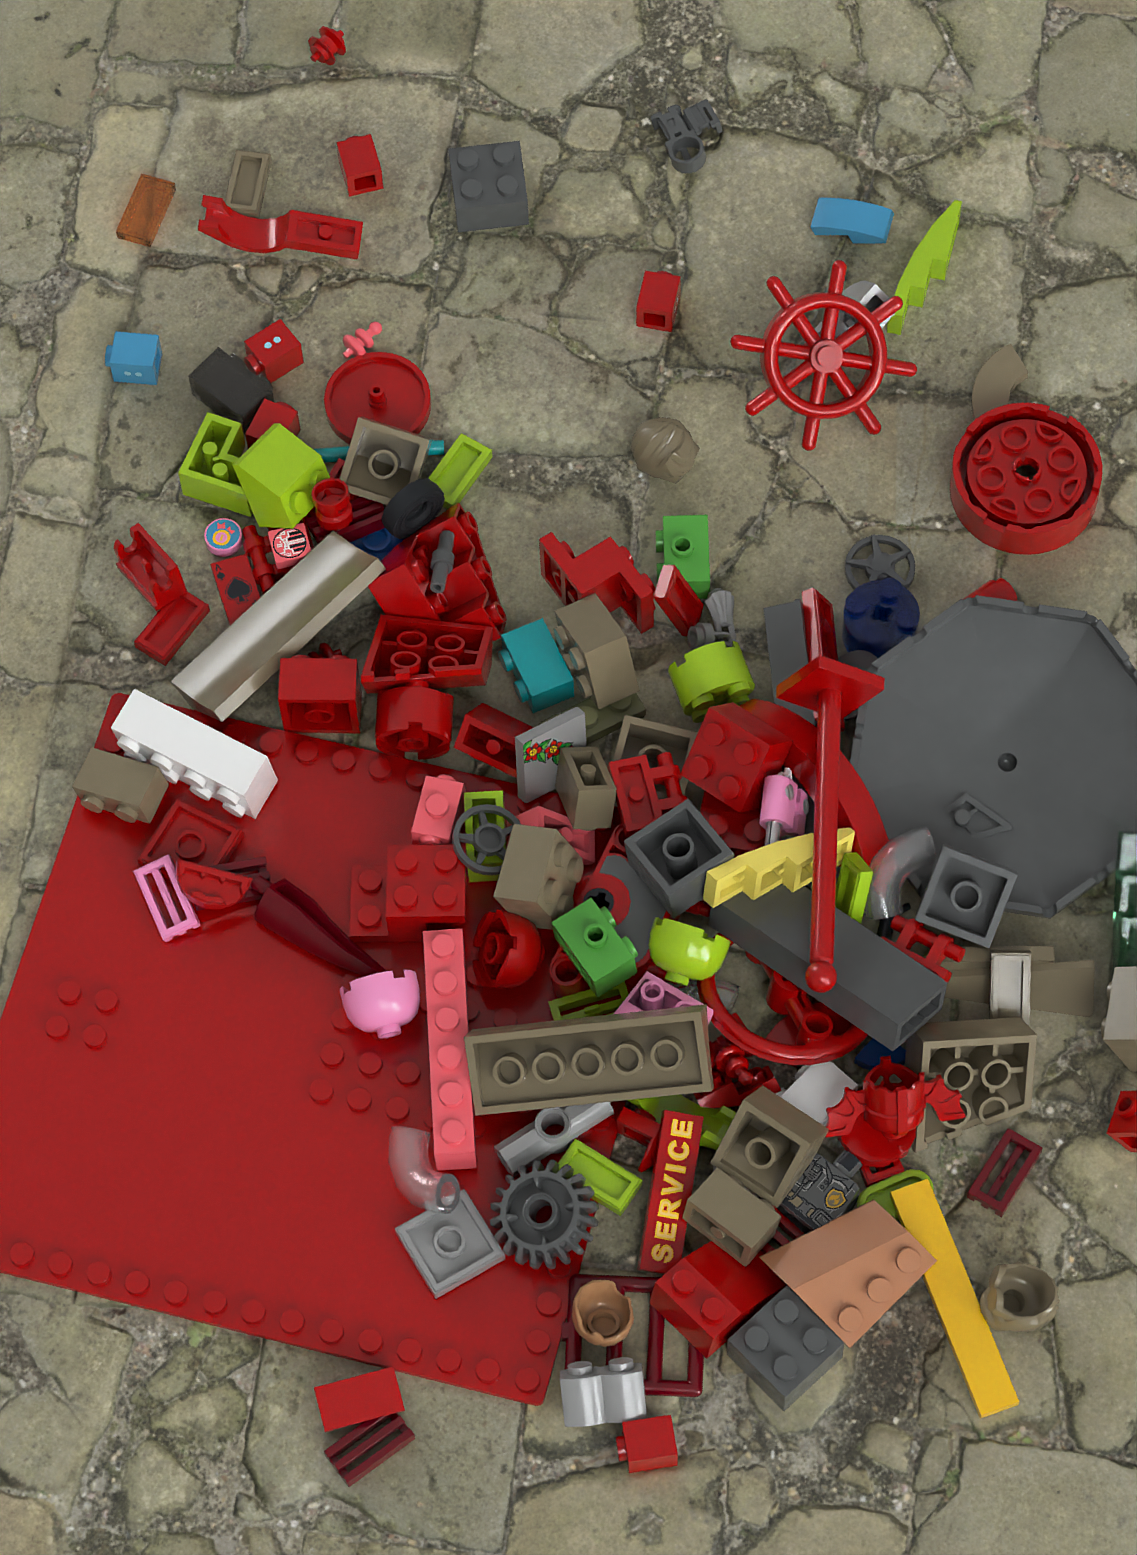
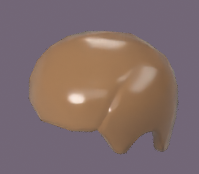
M592 1280L580 1287L573 1301L572 1322L575 1330L582 1338L595 1346L606 1347L616 1345L628 1336L634 1323L630 1297L622 1295L617 1290L613 1281Z

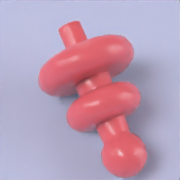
M375 321L370 323L369 329L366 331L361 328L356 329V338L352 335H345L343 337V344L347 350L342 353L343 356L348 359L351 355L354 357L364 355L366 353L364 347H373L374 341L372 337L381 333L382 325Z

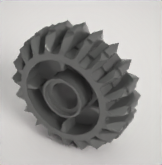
M534 1160L532 1172L524 1165L518 1167L521 1177L517 1180L510 1174L506 1175L505 1180L510 1184L507 1191L500 1187L496 1188V1194L503 1199L502 1202L490 1204V1208L500 1214L490 1220V1225L500 1229L494 1235L495 1240L498 1243H505L502 1249L503 1252L508 1256L515 1254V1261L518 1264L523 1265L529 1260L530 1267L538 1270L544 1260L546 1267L555 1269L556 1257H559L564 1264H570L571 1258L568 1252L573 1250L578 1255H581L584 1252L583 1248L578 1244L581 1239L587 1242L593 1241V1236L586 1231V1228L598 1226V1220L588 1215L599 1209L595 1201L589 1200L595 1192L590 1186H584L586 1178L581 1173L573 1176L574 1169L570 1165L565 1164L559 1170V1164L555 1160H550L546 1168H544L539 1160ZM545 1206H552L550 1219L544 1223H537L536 1216L538 1211Z

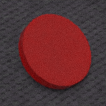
M370 352L351 358L332 374L325 389L324 405L330 427L340 439L350 445L358 417H365L419 434L430 415L431 396L426 377L410 360L393 353Z

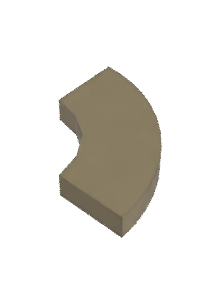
M1012 344L995 352L978 372L971 399L973 421L989 410L1009 404V397L1015 387L1027 379L1028 370Z

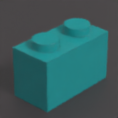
M543 618L501 635L502 650L498 651L501 664L506 672L512 670L517 680L513 682L515 692L521 703L527 701L532 713L574 697V679Z

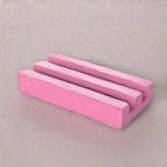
M170 855L163 856L133 871L161 937L165 942L172 940V937L175 935L187 933L186 930L190 928L195 929L201 926L191 901L180 891L175 878L176 867ZM164 866L187 917L185 921L181 920L160 871V868ZM151 872L174 923V926L168 928L147 880L146 875Z

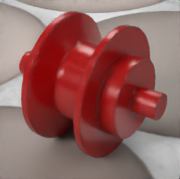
M322 26L319 29L321 38L312 36L308 40L312 53L310 58L313 62L318 60L321 63L333 65L335 63V53L338 55L346 53L345 43L342 38L344 33L341 30L336 31Z

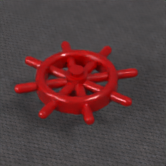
M837 260L832 265L828 292L809 293L793 299L777 276L769 277L766 285L781 306V309L768 324L763 338L734 335L730 341L734 349L760 353L761 369L768 386L766 390L746 404V413L751 416L757 415L778 399L790 410L806 416L802 438V447L806 451H811L816 447L821 419L839 418L855 412L870 434H878L881 431V424L866 403L879 388L884 374L912 377L917 372V366L912 362L887 358L886 340L880 326L883 321L902 308L903 300L899 296H893L870 312L858 301L842 295L847 269L846 263L842 260ZM825 308L819 336L804 313L814 309ZM839 310L850 315L857 323L835 338ZM791 323H793L806 342L804 345L781 341ZM866 336L869 355L844 351L861 337ZM778 356L805 360L782 377ZM841 366L866 370L864 377L856 388ZM814 373L809 401H806L797 396L791 389ZM829 375L843 395V398L824 403Z

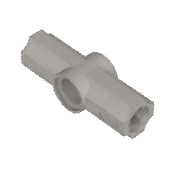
M610 1102L542 1109L537 1114L535 1121L494 1146L495 1152L508 1173L516 1177L519 1175V1166L524 1165L528 1169L533 1165L534 1160L541 1161L550 1154H559L566 1151L572 1144L573 1139L614 1114V1109ZM558 1124L564 1127L563 1131L557 1135L545 1133V1129L551 1125Z

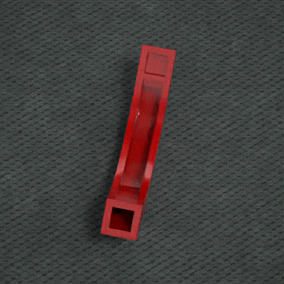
M753 698L739 705L794 740L783 766L792 770V774L815 803L817 728L793 711L769 701ZM840 751L838 829L850 827L855 831L852 852H857L867 865L873 868L892 858L889 840L869 791L852 764Z

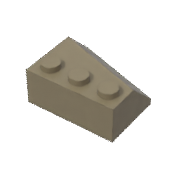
M1021 1017L925 1023L907 1039L905 1067L911 1069L917 1075L919 1072H925V1081L932 1080L936 1075L940 1074L947 1088L960 1091L962 1095L960 1106L966 1115L962 1119L940 1121L932 1105L926 1103L924 1119L916 1127V1137L912 1144V1149L915 1153L927 1149V1144L946 1137L948 1140L959 1137L962 1135L963 1130L982 1123L990 1125L1031 1109L1037 1034Z

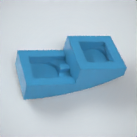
M819 197L810 227L815 235H848L853 244L886 243L894 212L892 209L867 202Z

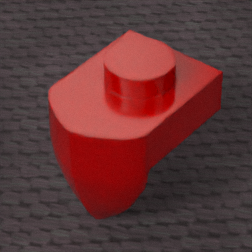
M623 1107L616 1120L617 1130L619 1134L647 1147L638 1172L642 1173L654 1165L660 1124L656 1122V1118L645 1110L636 1108L632 1111Z

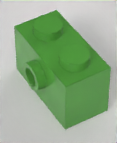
M708 515L663 516V530H656V553H663L664 563H656L657 583L662 566L675 565L698 598L706 599L710 592Z
M589 898L551 922L556 941L597 998L637 974L635 958L638 956L637 950L627 936L620 938L614 929L617 924L609 910L605 906L599 909L592 898Z

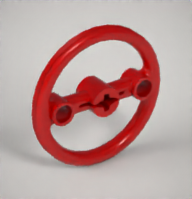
M719 932L716 934V935H719V936H721V937L726 938L724 935H722V934L719 933ZM745 951L747 958L755 964L762 965L770 979L765 997L767 1005L778 1014L790 1015L798 1029L796 1045L782 1044L765 1039L741 1025L723 1005L717 992L715 974L705 980H697L701 1003L707 1004L709 1008L713 1009V1016L711 1018L713 1025L728 1040L742 1050L768 1061L788 1065H814L829 1062L854 1050L868 1035L855 1025H852L841 1035L833 1034L832 1020L828 1015L814 1009L807 996V992L747 951Z

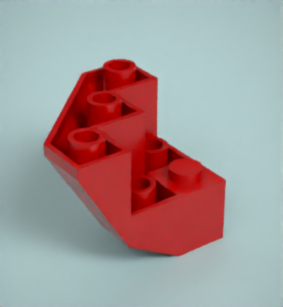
M460 503L453 505L396 545L381 560L386 570L368 585L385 615L493 627V641L501 638L506 625V614L497 595L492 579V569L486 560L478 534L477 522L470 512L463 510ZM448 530L455 535L452 553L455 556L453 569L447 575L445 590L442 593H435L430 589L433 573L430 568L432 553L438 547L440 533Z

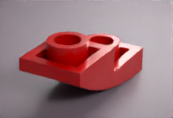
M767 1065L763 1068L755 1067L747 1070L753 1075L752 1083L747 1086L740 1084L739 1081L733 1083L731 1078L726 1075V1072H712L714 1089L709 1092L693 1094L700 1107L721 1108L722 1106L732 1107L741 1105L743 1099L762 1085L773 1093H778L782 1090Z

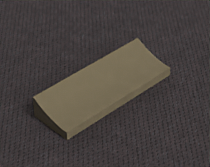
M332 531L174 677L171 683L192 709L223 722L280 669V658H291L386 568L377 557L362 551L335 531Z
M707 1004L472 1029L464 1036L475 1116L709 1092L714 1089L709 1048Z

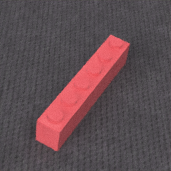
M461 928L423 931L437 1171L477 1168L473 1097L464 1036L469 1033L463 930Z

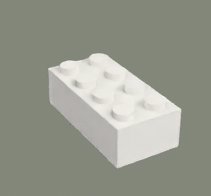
M136 689L132 691L111 726L118 740L117 745L125 752L124 757L159 767L167 781L176 784L180 780L190 785L189 790L196 796L207 801L213 797L223 802L222 807L240 818L246 814L256 819L278 781L266 755Z

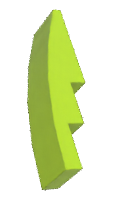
M954 200L934 222L914 251L894 295L899 296L903 300V306L888 321L887 333L901 335L909 305L923 308L930 278L945 281L960 222L962 201Z

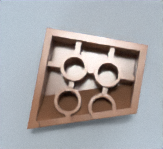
M871 1200L829 1221V1223L759 1256L849 1348L937 1261L875 1200Z

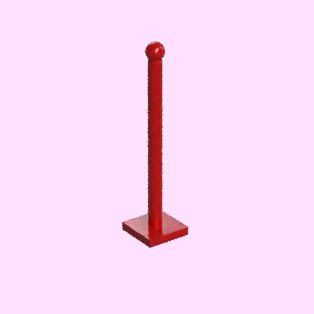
M822 655L813 659L776 686V698L818 712L810 965L805 972L806 984L811 990L818 993L831 990L837 981V972L833 963L841 719L882 692L885 678Z

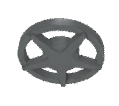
M874 534L861 539L850 549L845 561V575L850 586L863 597L872 600H889L903 594L912 584L915 576V559L911 550L900 540L886 535ZM878 543L891 545L900 550V552L892 555L881 552ZM872 544L873 554L867 559H853L859 550ZM906 557L909 564V574L904 581L895 572V564ZM851 567L865 569V574L869 579L866 588L855 580ZM891 580L899 585L896 589L887 592L872 591L876 583H886Z
M485 804L468 809L459 817L453 829L452 844L458 859L474 873L499 875L502 865L487 867L481 864L486 856L497 855L504 860L506 850L503 848L505 838L511 834L513 824H521L520 821L510 811L496 805ZM485 813L499 815L506 819L511 826L501 829L496 824L488 823ZM478 814L479 827L475 834H461L460 828L462 824L471 816ZM460 842L474 846L478 852L476 862L472 861L464 853Z

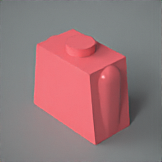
M446 774L437 777H425L411 830L412 845L452 844L453 829L459 817L465 812L464 793H466L464 783L456 782L452 776Z

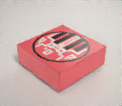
M304 523L297 524L293 529L280 528L268 531L277 570L296 565L311 551Z

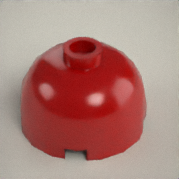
M495 909L496 912L488 911L479 922L473 939V947L479 948V960H472L474 973L482 986L515 988L530 980L542 963L545 955L542 939L536 925L527 918L507 912L506 910Z

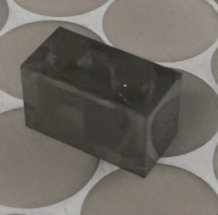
M219 347L188 376L192 395L219 416L242 423L244 435L264 398L274 402L273 386L269 380L261 374H253L237 355L233 353L228 355Z

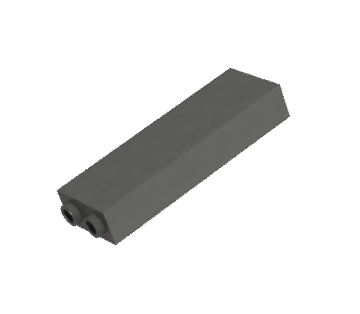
M780 884L755 900H752L742 891L715 908L711 907L708 923L710 927L891 1051L897 1049L942 1009L948 982L836 907L833 966L837 972V981L835 986L827 992L818 993L811 990L806 984L805 972L810 965L812 891L805 886L795 892H791L785 885Z

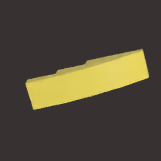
M850 827L838 829L837 866L842 864L845 853L852 852L855 831ZM814 833L768 844L741 854L707 871L703 900L712 908H715L742 891L752 900H755L780 884L785 885L791 892H795L812 882Z

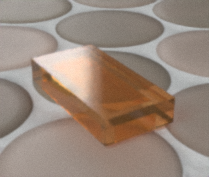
M141 174L117 227V238L151 247L176 191L175 183Z

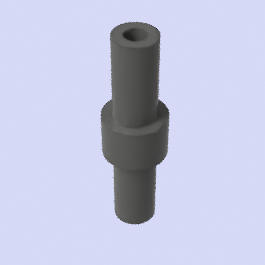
M448 530L440 533L438 547L432 553L430 568L433 573L430 589L435 593H442L445 590L447 575L453 569L455 556L452 553L455 535Z

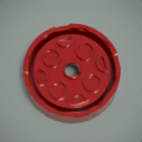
M1012 403L985 412L966 428V432L956 446L953 455L950 496L957 517L974 537L1000 551L1031 555L1058 549L1074 540L1087 527L1095 513L1103 474L1102 460L1098 446L1091 434L1072 416L1067 418L1049 410L1050 406L1043 404ZM1022 465H1029L1035 468L1037 473L1030 480L1029 477H1024L1018 472L1016 473V470Z

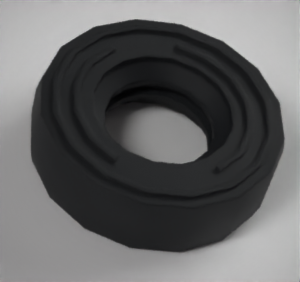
M428 478L418 479L409 483L390 500L382 515L384 527L398 539L410 537L436 518L445 501L443 491Z

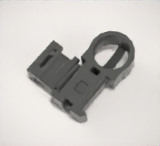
M707 99L684 109L683 115L680 106L675 104L667 108L668 113L662 115L659 111L651 116L654 130L660 128L667 139V142H665L666 151L671 159L672 166L678 172L690 174L698 171L705 164L706 153L704 145L697 136L702 133V129L707 127L709 130L711 126L718 134L723 132L720 120ZM687 148H696L699 150V153L694 158H691ZM679 151L681 152L684 160L676 158V155Z

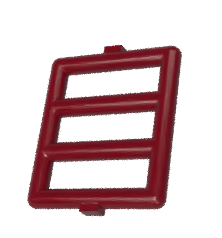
M595 1274L572 1275L569 1280L567 1322H563L562 1342H566L564 1370L568 1369V1364L581 1361L582 1337L575 1330L572 1322V1305L580 1287L592 1280H610L615 1283L617 1290L624 1296L625 1292L650 1293L651 1299L654 1284L661 1277ZM649 1303L646 1379H644L645 1395L700 1396L703 1391L704 1356L689 1341L687 1381L662 1379L665 1318ZM623 1340L616 1345L606 1346V1365H609L608 1362L611 1359L622 1357Z

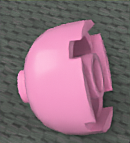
M403 970L405 977L394 978L393 971H386L349 982L350 991L342 986L340 988V995L347 1018L356 1028L364 1032H377L378 1038H389L401 1034L400 1027L412 1021L418 1013L420 1005L419 984L416 972Z

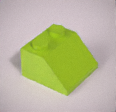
M274 423L232 464L259 527L293 529L315 507L311 493L313 487L318 482L330 478L322 456L280 423Z

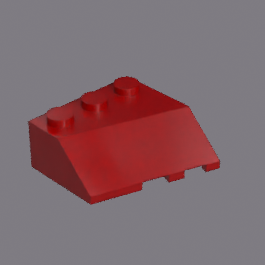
M381 614L361 674V684L366 693H378L379 690L406 687L407 682L417 680L426 681L431 689L485 686L492 666L493 627Z

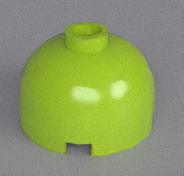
M655 917L648 945L650 956L655 965L667 972L665 979L687 986L689 979L705 980L712 977L721 968L731 943L730 940L716 935L714 939L708 937V934L703 929L666 918L662 920Z

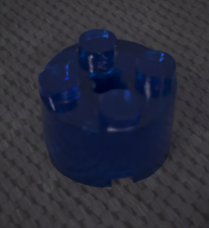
M894 578L870 581L857 587L847 596L844 606L842 640L847 652L864 650L880 658L907 637L916 635L919 627L920 610L915 597Z

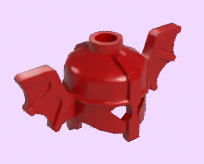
M891 1056L880 1057V1064L872 1068L866 1075L865 1080H863L862 1090L856 1091L845 1087L841 1101L834 1107L826 1109L828 1121L825 1127L829 1131L825 1137L850 1134L855 1120L859 1114L864 1112L865 1121L873 1129L882 1131L883 1136L887 1138L899 1139L907 1135L908 1131L915 1129L923 1121L926 1103L932 1105L940 1121L965 1118L966 1115L960 1106L962 1095L958 1089L951 1090L947 1088L940 1074L936 1075L932 1080L925 1081V1072H919L917 1075L911 1069L891 1062ZM895 1074L902 1081L900 1083H891L889 1077ZM881 1075L883 1077V1080L880 1082L879 1085L875 1086L874 1084Z

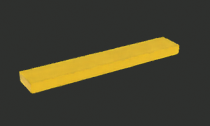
M925 1179L891 1191L890 1198L901 1225L937 1260L922 1277L979 1418L981 1419L1017 1406L1019 1399L987 1321L981 1313L980 1304L929 1180Z

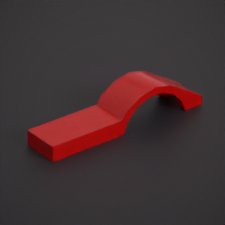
M203 195L201 206L206 208L205 220L199 219L198 231L232 248L254 253H270L290 248L358 260L363 228L362 221L290 210L285 215L277 218L259 219L235 212L225 204L223 198Z

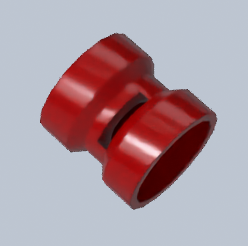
M328 478L318 482L311 492L313 503L316 507L317 523L321 528L329 531H337L347 527L354 517L352 505L349 502L350 495L347 484L336 478Z

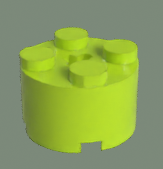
M725 641L698 647L684 654L685 663L677 667L674 661L668 668V674L685 715L691 716L694 723L703 722L709 707L731 702L739 706L749 701L748 695L755 689V683L740 645L735 641H732V647H727Z

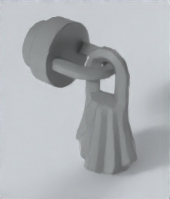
M715 588L708 593L705 604L713 619L715 631L710 623H697L695 626L690 627L687 641L691 649L719 641H725L727 647H732V641L736 642L733 623L735 601L730 591ZM721 627H728L729 633L723 632Z

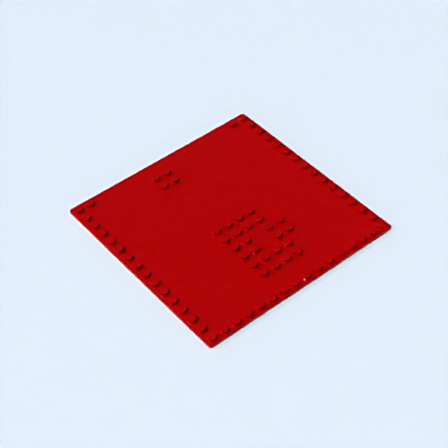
M123 693L112 695L94 746L95 749L124 757L125 752L117 745L118 740L111 726L130 695ZM166 704L266 755L278 781L256 819L246 814L240 818L229 813L222 807L223 802L213 797L207 801L196 796L189 790L190 785L180 780L176 784L167 781L169 786L150 824L136 820L135 823L126 822L118 818L114 813L102 810L101 813L90 811L81 805V800L77 795L0 1019V1273L381 1368L394 1366V1370L397 1372L533 1406H540L545 1400L560 1346L562 1325L567 1320L569 1280L572 1275L580 1273L588 1242L581 1239L578 1243L584 1250L583 1254L578 1255L573 1250L568 1252L571 1258L570 1264L566 1265L559 1257H556L555 1269L546 1267L544 1260L538 1270L530 1267L529 1260L525 1264L520 1265L515 1261V1254L510 1256L505 1254V1260L435 1299L395 1233L396 1227L465 1189L494 1236L500 1229L492 1227L490 1220L500 1214L494 1212L490 1208V1204L502 1202L503 1198L496 1194V1188L500 1187L507 1191L510 1186L505 1180L506 1175L510 1173L501 1163L494 1146L535 1121L537 1114L542 1110L535 1109L475 1116L474 1111L477 1168L437 1171L433 1139L424 943L354 942L386 971H393L395 978L405 977L403 970L416 972L420 993L418 1013L412 1021L400 1027L401 1034L389 1038H378L377 1032H364L350 1022L343 1008L340 988L342 986L350 991L349 982L365 976L313 955L255 920V912L260 900L238 903L223 909H204L196 911L195 904L191 902L201 926L195 929L190 928L186 930L187 933L175 935L172 937V940L165 942L161 937L133 871L141 867L138 865V857L175 799L179 798L243 830L244 837L227 863L265 856L267 861L266 867L272 884L284 878L313 898L327 916L350 938L351 865H387V845H412L411 830L426 776L450 775L456 782L464 783L466 793L503 790L504 807L514 816L537 806L567 816L558 793L548 792L525 803L518 797V788L515 783L402 757L390 756L380 752L232 718H226L221 722L197 710ZM614 806L611 828L595 829V863L583 865L582 878L594 873L614 829L622 823L618 807ZM465 822L462 824L461 834H466ZM466 867L465 922L429 923V931L461 928L463 930L469 1032L472 1029L554 1021L548 1001L559 999V997L553 991L549 967L559 943L554 937L553 930L537 928L545 948V955L534 975L524 984L515 988H497L482 986L477 980L472 960H479V948L473 947L477 926L488 911L496 912L495 909H505L493 897L498 881L469 882L468 869ZM258 870L249 871V872H243V873H237V874H239V875H248V874L258 873ZM151 872L146 875L165 922L168 928L174 926V923ZM164 878L181 920H187L172 882ZM566 973L559 980L569 982L578 975ZM625 984L628 994H630V992L637 984ZM616 995L583 1006L560 1012V1015H567L573 1012L584 1010V1008L592 1005H600L610 1001L621 999V996ZM627 1100L610 1102L614 1109V1114L575 1139L606 1158L611 1159L618 1134L616 1120L623 1107H625ZM558 1124L551 1125L545 1129V1133L557 1135L563 1131L564 1127ZM566 1151L559 1154H550L540 1162L544 1168H546L550 1160H555L559 1163ZM519 1174V1175H517V1176L514 1177V1178L517 1180V1179H518L519 1177H521V1176H520V1174ZM545 1206L538 1211L536 1216L537 1223H544L550 1219L552 1206ZM596 1212L588 1215L595 1218ZM587 1227L586 1231L591 1233L592 1227ZM498 1243L501 1249H503L505 1243Z

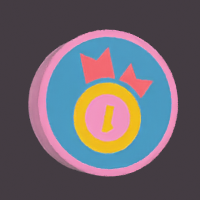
M216 519L205 529L206 546L216 556H231L242 546L241 528L232 519Z

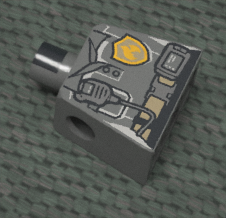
M844 1150L832 1164L816 1153L810 1165L777 1209L804 1234L851 1211L857 1203L860 1190L859 1186L851 1178L862 1167L861 1162L847 1150Z

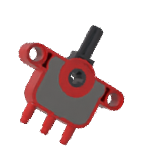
M620 823L614 829L594 873L586 875L579 882H576L573 893V908L592 898L599 909L605 906L609 910L617 924L614 929L620 938L627 936L638 953V956L635 958L637 974L625 980V984H637L647 971L665 982L677 984L665 979L667 972L655 965L650 956L648 944L655 917L662 920L666 918L678 921L680 915L673 919L629 865L626 850L623 847L624 840L627 838L623 825ZM701 900L687 909L686 912L709 917L711 907ZM559 945L549 967L554 993L557 997L562 998L586 991L588 984ZM566 973L578 975L569 982L559 980Z

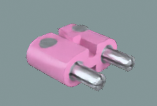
M784 768V772L764 778L759 824L766 830L765 846L801 836L805 833L806 814L809 812L808 795L802 789H797L798 785L792 779V770L790 768Z

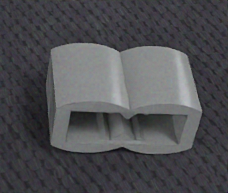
M620 1357L611 1359L608 1362L609 1365L602 1367L592 1366V1363L589 1361H578L568 1364V1369L560 1371L565 1427L622 1423L647 1418L642 1363H633L632 1358Z

